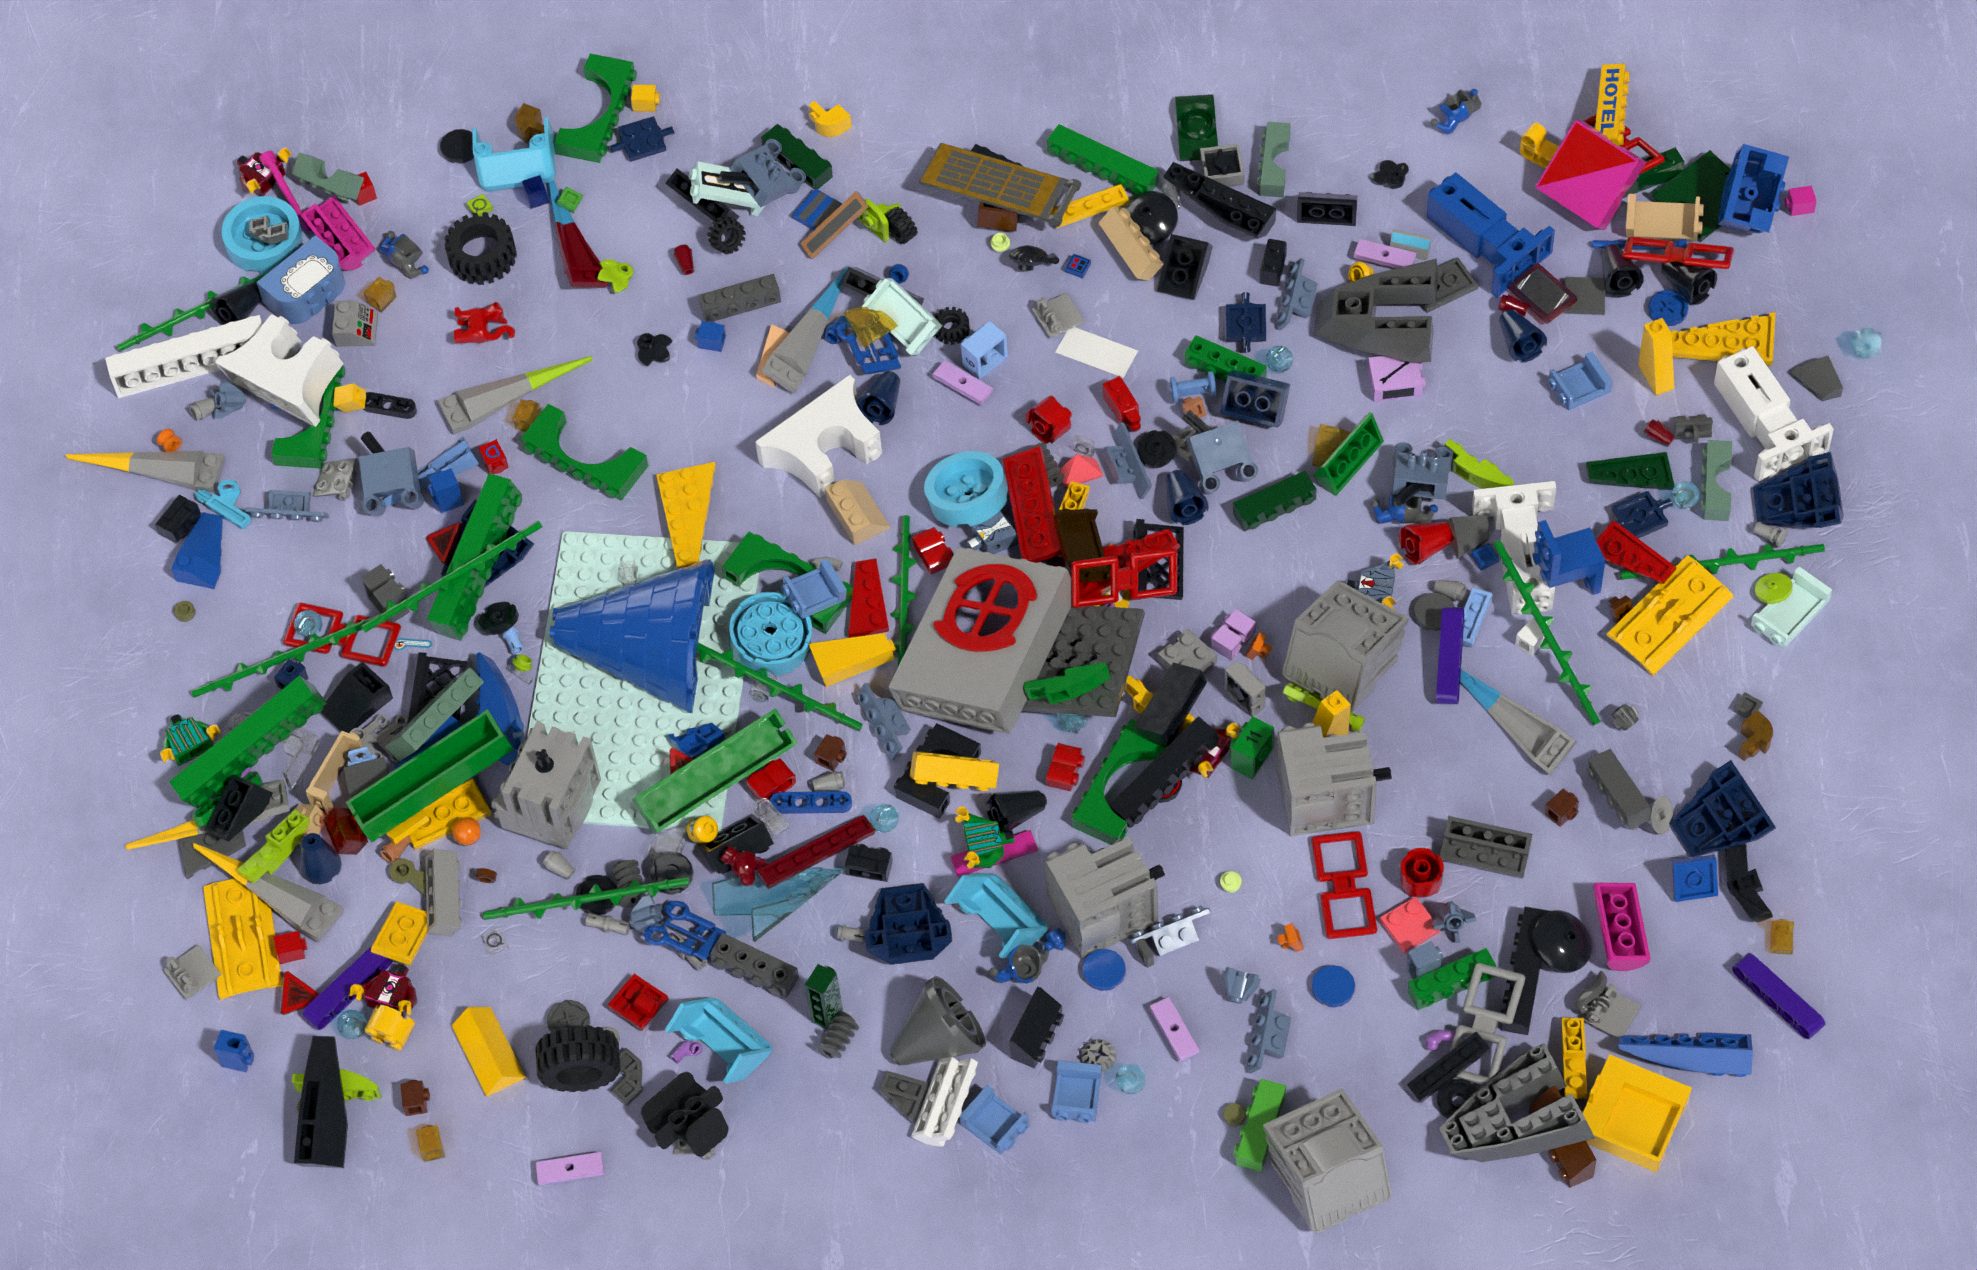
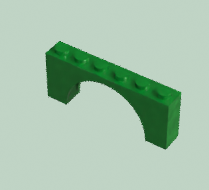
M590 53L584 67L586 80L595 82L607 90L611 96L609 108L600 119L590 125L574 129L560 128L554 141L557 155L600 163L602 157L607 153L608 141H611L613 138L614 126L618 125L620 111L624 110L625 98L630 95L631 83L636 80L637 71L634 69V64L631 61Z
M345 366L339 369L323 393L324 403L318 425L316 427L311 426L302 433L291 437L275 438L271 454L275 466L322 469L323 461L327 460L326 447L331 442L330 429L334 427L335 423L334 411L338 409L334 407V392L336 387L342 386L340 382L341 378L345 376Z
M547 404L521 437L523 450L529 455L534 454L539 457L544 463H551L561 472L566 471L575 479L587 482L592 488L604 491L609 497L622 501L649 466L647 455L629 447L619 457L599 464L582 463L570 458L559 445L561 432L567 423L565 413Z
M748 531L722 566V577L741 586L746 579L765 570L780 569L801 576L817 568L812 563H806L799 559L794 553L784 551L779 545L764 540L759 534H753ZM842 581L847 589L846 601L809 616L812 626L827 634L852 599L853 588L845 581Z
M1130 719L1127 725H1123L1120 731V738L1118 741L1113 742L1110 748V755L1108 758L1105 757L1103 759L1098 775L1095 774L1093 776L1090 789L1083 793L1080 806L1078 808L1075 807L1071 814L1074 829L1110 845H1113L1119 839H1124L1128 832L1127 821L1117 816L1105 800L1104 790L1108 780L1117 770L1127 764L1138 761H1154L1167 748L1142 737L1134 728L1137 721Z

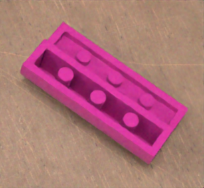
M332 196L319 207L315 203L300 214L315 235L336 252L343 270L350 271L363 265L361 261L376 250L335 196Z

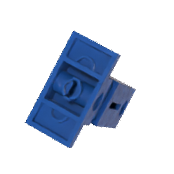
M1455 172L1453 175L1447 176L1438 187H1434L1429 191L1426 217L1475 258L1482 255L1494 265L1491 294L1498 298L1510 288V284L1516 283L1530 272L1533 266L1536 267L1537 263H1541L1552 254L1555 230L1549 225L1544 230H1540L1535 236L1525 228L1519 231L1506 220L1507 213Z

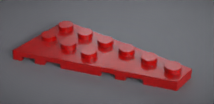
M1170 529L1145 535L1143 539L1125 541V544L1119 546H1107L1103 550L1105 557L1117 556L1119 568L1130 567V555L1133 553L1170 548L1177 550L1180 548V545ZM1162 558L1138 561V573ZM1064 561L1056 564L1053 562L1047 564L1054 567L1061 566L1066 569ZM1111 577L1109 581L1080 582V599L1099 597L1110 591Z

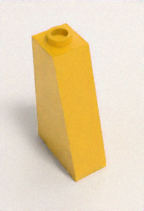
M1663 318L1644 324L1638 362L1639 368L1656 396L1674 389L1672 333Z
M885 633L809 644L826 687L895 660L893 651H896L892 639L887 640Z
M1338 690L1320 702L1312 723L1315 726H1321L1323 738L1330 735L1340 736L1348 734L1351 704Z

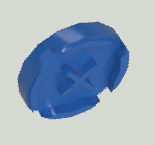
M1673 290L1658 292V294L1651 297L1648 305L1649 315L1652 320L1655 321L1663 318L1667 326H1675L1682 323L1686 319L1689 309L1686 298L1684 299L1682 294Z
M1098 949L1090 953L1083 964L1085 980L1092 988L1100 991L1114 989L1115 986L1123 982L1126 975L1123 958L1117 952L1109 949Z
M1325 966L1318 970L1313 977V995L1319 1003L1328 1005V1007L1343 1006L1351 1000L1354 994V977L1341 966Z

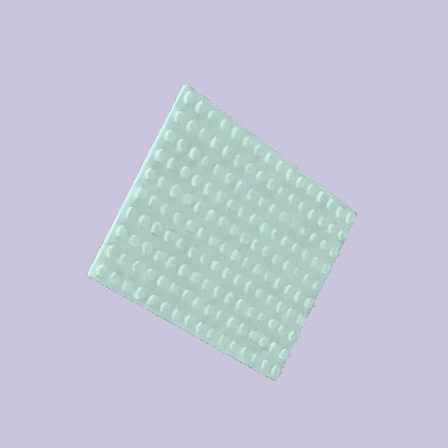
M569 531L562 534L528 732L531 728H534L536 722L545 724L547 735L552 726L559 728L560 731L576 734L578 746L583 737L591 739L601 781L593 795L591 808L583 824L649 828L632 799L671 775L670 750L672 748L677 749L669 741L668 735L674 733L675 737L687 734V729L698 728L708 723H713L724 733L725 739L734 735L737 730L744 676L740 678L735 677L734 669L714 659H710L705 663L700 662V652L698 651L696 652L698 682L693 713H687V711L671 702L667 703L627 680H621L576 655L555 646L553 638L549 637L550 626H554L555 620H553L554 608H561L582 600L585 601L606 592H612L633 583L636 584L678 569L671 538ZM702 540L700 561L710 559L714 564L715 573L710 605L703 608L698 643L722 654L730 649L729 624L731 616L742 601L757 594L759 573L746 579L741 586L723 578L722 566L740 542ZM675 755L676 771L680 769L677 763H679L681 767H683V764L681 763L682 760L685 765L689 763L688 761L680 758L677 755ZM728 789L665 829L687 831L688 822L696 816H710L717 822L718 832L721 831Z

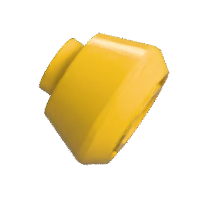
M1361 261L1353 263L1348 273L1351 283L1374 275L1372 267Z

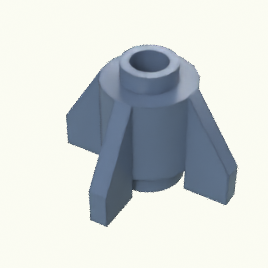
M220 381L219 389H210L216 405L214 418H223L236 410L242 409L246 403L245 394L229 381Z
M649 894L642 896L631 911V916H629L631 927L642 932L648 926L662 927L664 922H658L662 921L661 911L664 907L663 904L653 905L655 902ZM655 931L653 934L660 935L662 933Z
M1448 901L1440 908L1439 913L1432 922L1434 930L1446 928L1452 931L1453 938L1458 943L1460 942L1458 931L1463 927L1464 922H1475L1476 917L1474 913L1459 908L1453 901Z
M1226 967L1224 978L1227 990L1226 995L1230 997L1229 1001L1242 1004V1001H1247L1259 987L1261 980L1258 978L1259 975L1248 974Z

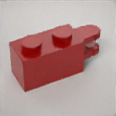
M1121 376L1103 383V398L1118 422L1127 424L1131 431L1136 432L1140 430L1139 404Z

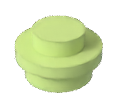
M997 233L991 239V247L995 251L1002 252L1010 246V239L1004 233Z
M1229 871L1221 876L1220 884L1225 891L1235 892L1241 887L1242 879L1238 873Z

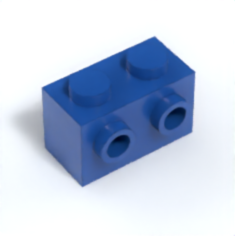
M452 468L429 476L431 484L428 485L431 499L434 507H439L441 513L464 505L459 484Z

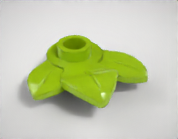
M612 259L600 262L603 269L599 272L597 279L599 281L612 282L615 293L625 290L629 285V279L632 278L634 273L632 266L624 262L618 263Z

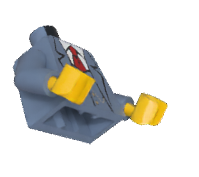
M1395 553L1390 557L1389 561L1370 569L1362 570L1360 581L1348 579L1347 585L1394 610L1391 606L1396 605L1395 600L1392 598L1395 582L1394 567L1396 569L1403 567V563L1400 562L1403 557Z

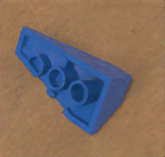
M202 513L178 551L171 568L177 582L210 589L215 588L221 574L222 516Z

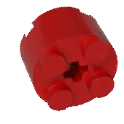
M1050 395L1026 413L1027 425L1031 423L1033 427L1031 432L1038 440L1045 444L1049 442L1052 444L1071 429L1070 418L1072 413L1068 408L1063 407L1057 402L1055 397Z
M1415 848L1407 853L1401 861L1400 883L1408 896L1424 898L1439 892L1444 871L1441 857L1431 852L1428 848Z

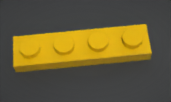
M1120 184L1071 201L1062 217L1061 225L1056 228L1108 211L1112 206L1119 207L1125 205L1129 198ZM1059 206L1054 207L1050 215L1056 214Z

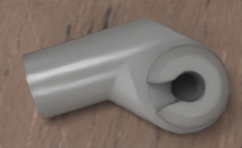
M828 556L815 558L812 561L813 565L818 569L820 568V561L828 558L833 568L837 571L841 570L843 564L842 561Z

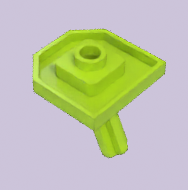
M864 199L869 207L859 215V221L884 243L889 240V223L885 214L894 207L898 206L901 208V205L899 203L889 206L884 203L875 205L870 199Z

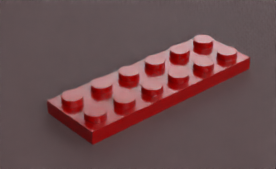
M1038 446L1003 459L1022 559L1038 563L1062 554L1054 525L1056 513L1043 449Z

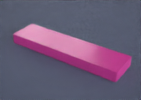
M1031 830L1014 835L1015 843L1003 845L1004 857L995 865L1038 851ZM969 851L950 856L957 877L985 868L976 867L969 869L967 867L969 860H964Z

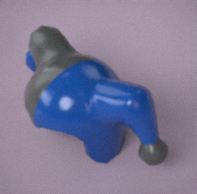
M1460 89L1451 98L1439 105L1440 110L1446 116L1445 123H1439L1437 119L1433 118L1430 121L1431 126L1437 127L1447 134L1453 133L1459 122L1466 121L1473 112L1481 108L1482 103L1477 95L1478 91L1476 89L1470 90L1471 99Z
M388 231L386 239L380 246L381 253L388 256L390 261L395 266L400 267L409 278H415L422 273L427 274L429 272L427 266L424 265L422 268L416 269L414 265L423 254L422 250L405 234H401L391 242L395 238V233Z
M1392 492L1388 508L1384 511L1380 509L1378 499L1371 501L1375 518L1380 524L1392 521L1402 524L1411 522L1417 524L1430 523L1434 513L1438 511L1437 505L1433 504L1427 513H1423L1421 510L1422 497L1415 496L1405 504L1398 506L1394 501L1396 494H1392Z
M1046 942L1042 951H1038L1030 945L1017 946L1009 956L1007 967L1002 970L992 967L989 974L994 976L999 983H1005L1013 979L1019 983H1031L1039 977L1042 965L1048 960L1049 952L1053 949V944Z

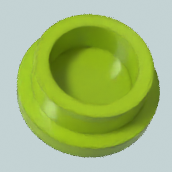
M518 654L512 660L515 669L518 671L526 672L532 668V659L526 655Z

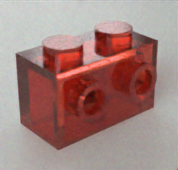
M333 807L323 819L337 854L357 855L368 843L364 832L349 808Z

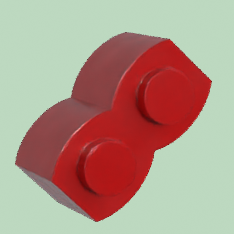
M933 527L912 536L913 546L930 575L948 567L954 553L951 547H947L944 544L945 538L941 531L938 532Z
M1057 743L1046 777L1047 786L1071 791L1073 786H1077L1079 780L1077 772L1079 767L1083 768L1085 762L1082 748Z
M779 758L768 762L763 770L753 772L746 782L748 790L762 805L770 802L773 794L790 789L796 783L795 774Z

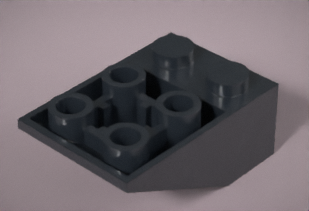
M362 661L345 675L327 699V704L323 706V710L320 713L340 732L349 733L352 729L362 725L392 700L393 696L389 685Z

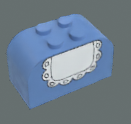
M315 235L261 278L257 285L263 304L277 317L282 316L287 319L289 324H301L318 314L322 308L333 302L341 294L345 287V279L336 252Z

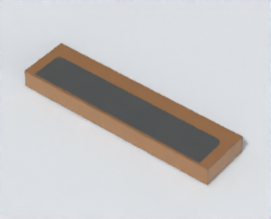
M855 191L801 242L809 257L814 259L869 207L859 192Z

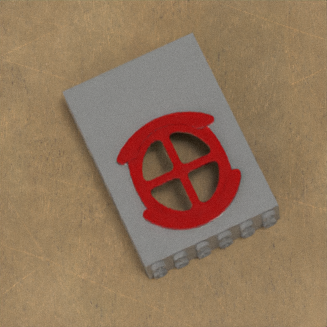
M957 547L889 685V689L901 711L1011 734L1028 698L1024 689V682L1037 679L1072 606L1071 577L1068 570L1061 566L1054 567L1041 562L1034 563L1026 559L1019 560L1006 555L999 556L990 552H979L971 548ZM986 580H995L985 602L981 603L963 599L964 594L976 584ZM1004 583L1012 584L1017 590L1018 605L1015 609L993 605ZM959 607L980 610V614L969 633L962 632L957 626L956 611ZM995 613L1011 617V620L999 631L987 636L978 635L988 614Z

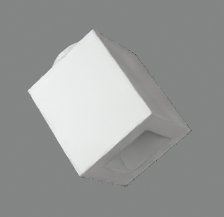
M1531 618L1516 635L1515 643L1518 648L1531 657L1540 648L1545 638L1534 619Z

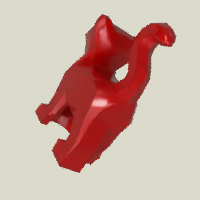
M494 302L487 308L476 307L466 311H461L459 307H455L454 315L457 317L458 325H468L467 330H454L455 343L475 342L481 344L486 341L498 340L505 332H508L510 339L515 336V329L510 325H503L494 333H489L488 322L507 324L503 309L498 302Z

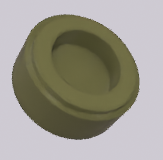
M181 601L174 608V614L177 620L181 622L192 620L196 613L193 604L189 601Z
M1233 1103L1225 1108L1224 1120L1229 1126L1237 1127L1244 1123L1246 1112L1243 1106Z

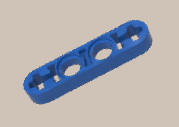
M844 791L778 792L770 798L771 809L777 814L845 813L853 805L851 795ZM823 798L828 802L825 806H818L816 801ZM798 799L806 800V804L802 807L796 806L795 802ZM831 799H834V806H831ZM841 799H845L844 805H840ZM778 800H782L781 806H777Z

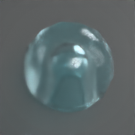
M1275 346L1269 349L1266 354L1267 367L1272 372H1286L1293 364L1292 352L1284 346Z
M1682 481L1673 487L1671 496L1680 509H1690L1698 503L1700 492L1698 487L1692 482Z
M313 610L300 612L294 620L295 630L308 638L313 633L318 635L323 625L322 618Z
M883 803L872 809L870 823L876 831L887 833L897 827L899 814L892 805Z
M349 1009L339 1016L337 1029L346 1039H357L365 1033L367 1020L358 1010Z
M1135 1064L1124 1065L1116 1074L1120 1090L1129 1095L1141 1091L1146 1083L1143 1069Z

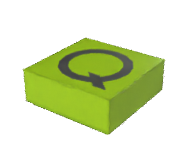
M484 194L466 203L472 213L477 212L478 216H482L483 212L489 213L494 210Z

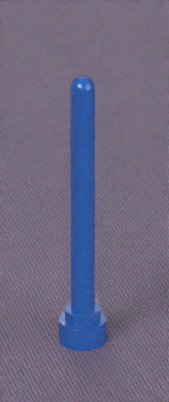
M1679 238V240L1674 241V247L1686 248L1687 239ZM1593 240L1591 242L1593 248H1605L1610 244H1616L1621 249H1624L1626 241ZM1633 246V249L1665 250V248Z

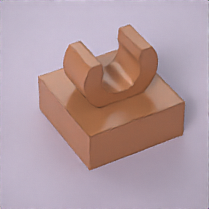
M1199 396L1194 399L1188 397L1183 400L1182 409L1184 415L1187 411L1191 410L1199 418L1206 416L1203 400Z

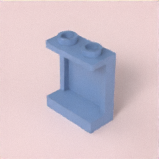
M1593 351L1585 354V361L1558 373L1554 369L1550 370L1548 379L1550 388L1552 390L1555 389L1562 405L1565 404L1568 410L1608 394L1612 388L1611 378Z
M828 558L820 561V568L792 580L788 576L784 577L782 585L783 594L785 597L790 598L794 612H798L802 619L846 601L847 589Z
M1058 1061L1054 1102L1051 1109L1053 1118L1060 1121H1067L1068 1119L1078 1120L1081 1123L1096 1122L1102 1065Z
M987 1084L960 1115V1125L1002 1155L1005 1150L1008 1151L1013 1147L1015 1139L1019 1134L1023 1135L1027 1131L1029 1118L1026 1113L1021 1115L998 1098L994 1093V1089Z

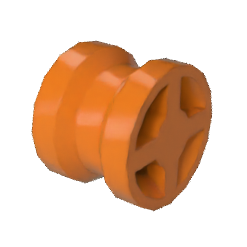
M170 428L163 430L156 440L160 446L164 447L165 452H175L182 445V439L179 436H175V432Z

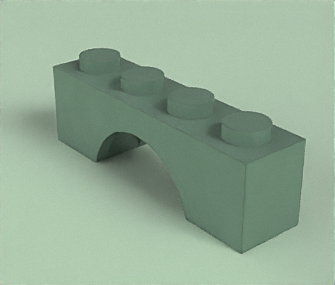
M1267 122V129H1263L1262 141H1265V145H1261L1260 151L1263 161L1259 160V172H1262V175L1257 178V188H1260V196L1284 198L1286 170L1278 167L1273 162V159L1278 154L1289 151L1291 123Z
M300 152L292 171V175L299 177L298 181L306 184L311 182L312 187L320 190L325 188L324 192L331 195L337 193V198L348 201L349 198L357 200L364 180L361 176L337 169L328 178L325 171V161Z
M1707 440L1706 448H1702V460H1705V465H1702L1701 477H1705V482H1701V494H1704V499H1701L1700 511L1704 512V520L1729 521L1731 493L1722 489L1717 484L1715 478L1721 472L1730 469L1732 441Z

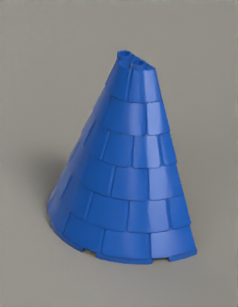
M705 559L690 566H684L666 574L657 575L585 601L582 600L561 608H554L553 620H555L554 626H550L549 637L553 638L555 646L576 655L621 680H627L667 703L671 702L687 711V713H693L698 682L696 652L703 608L710 605L715 573L714 564L710 559Z

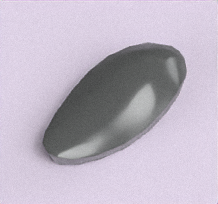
M1600 971L1576 996L1574 1007L1578 1009L1580 1014L1588 1012L1590 1007L1587 1004L1598 997L1604 990L1607 977L1603 971Z

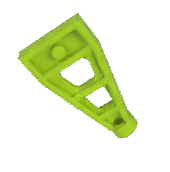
M1293 682L1287 684L1283 691L1287 695L1286 698L1295 703L1300 701L1318 709L1320 702L1323 700L1319 694L1311 693ZM1350 712L1349 723L1352 726L1351 730L1359 732L1366 718Z

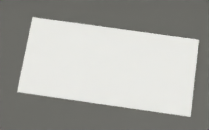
M1074 327L1067 330L1055 353L1124 378L1138 350Z

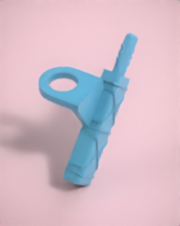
M223 480L218 484L220 496L215 494L211 496V493H208L206 490H197L195 493L196 500L201 501V503L205 502L206 507L211 509V511L216 512L240 529H245L252 521L248 514L234 506L241 493L239 485L235 480ZM227 484L233 485L232 488H223Z

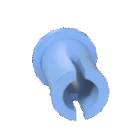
M511 627L503 632V638L507 640L512 654H517L524 650V646L518 637L519 632L517 629Z

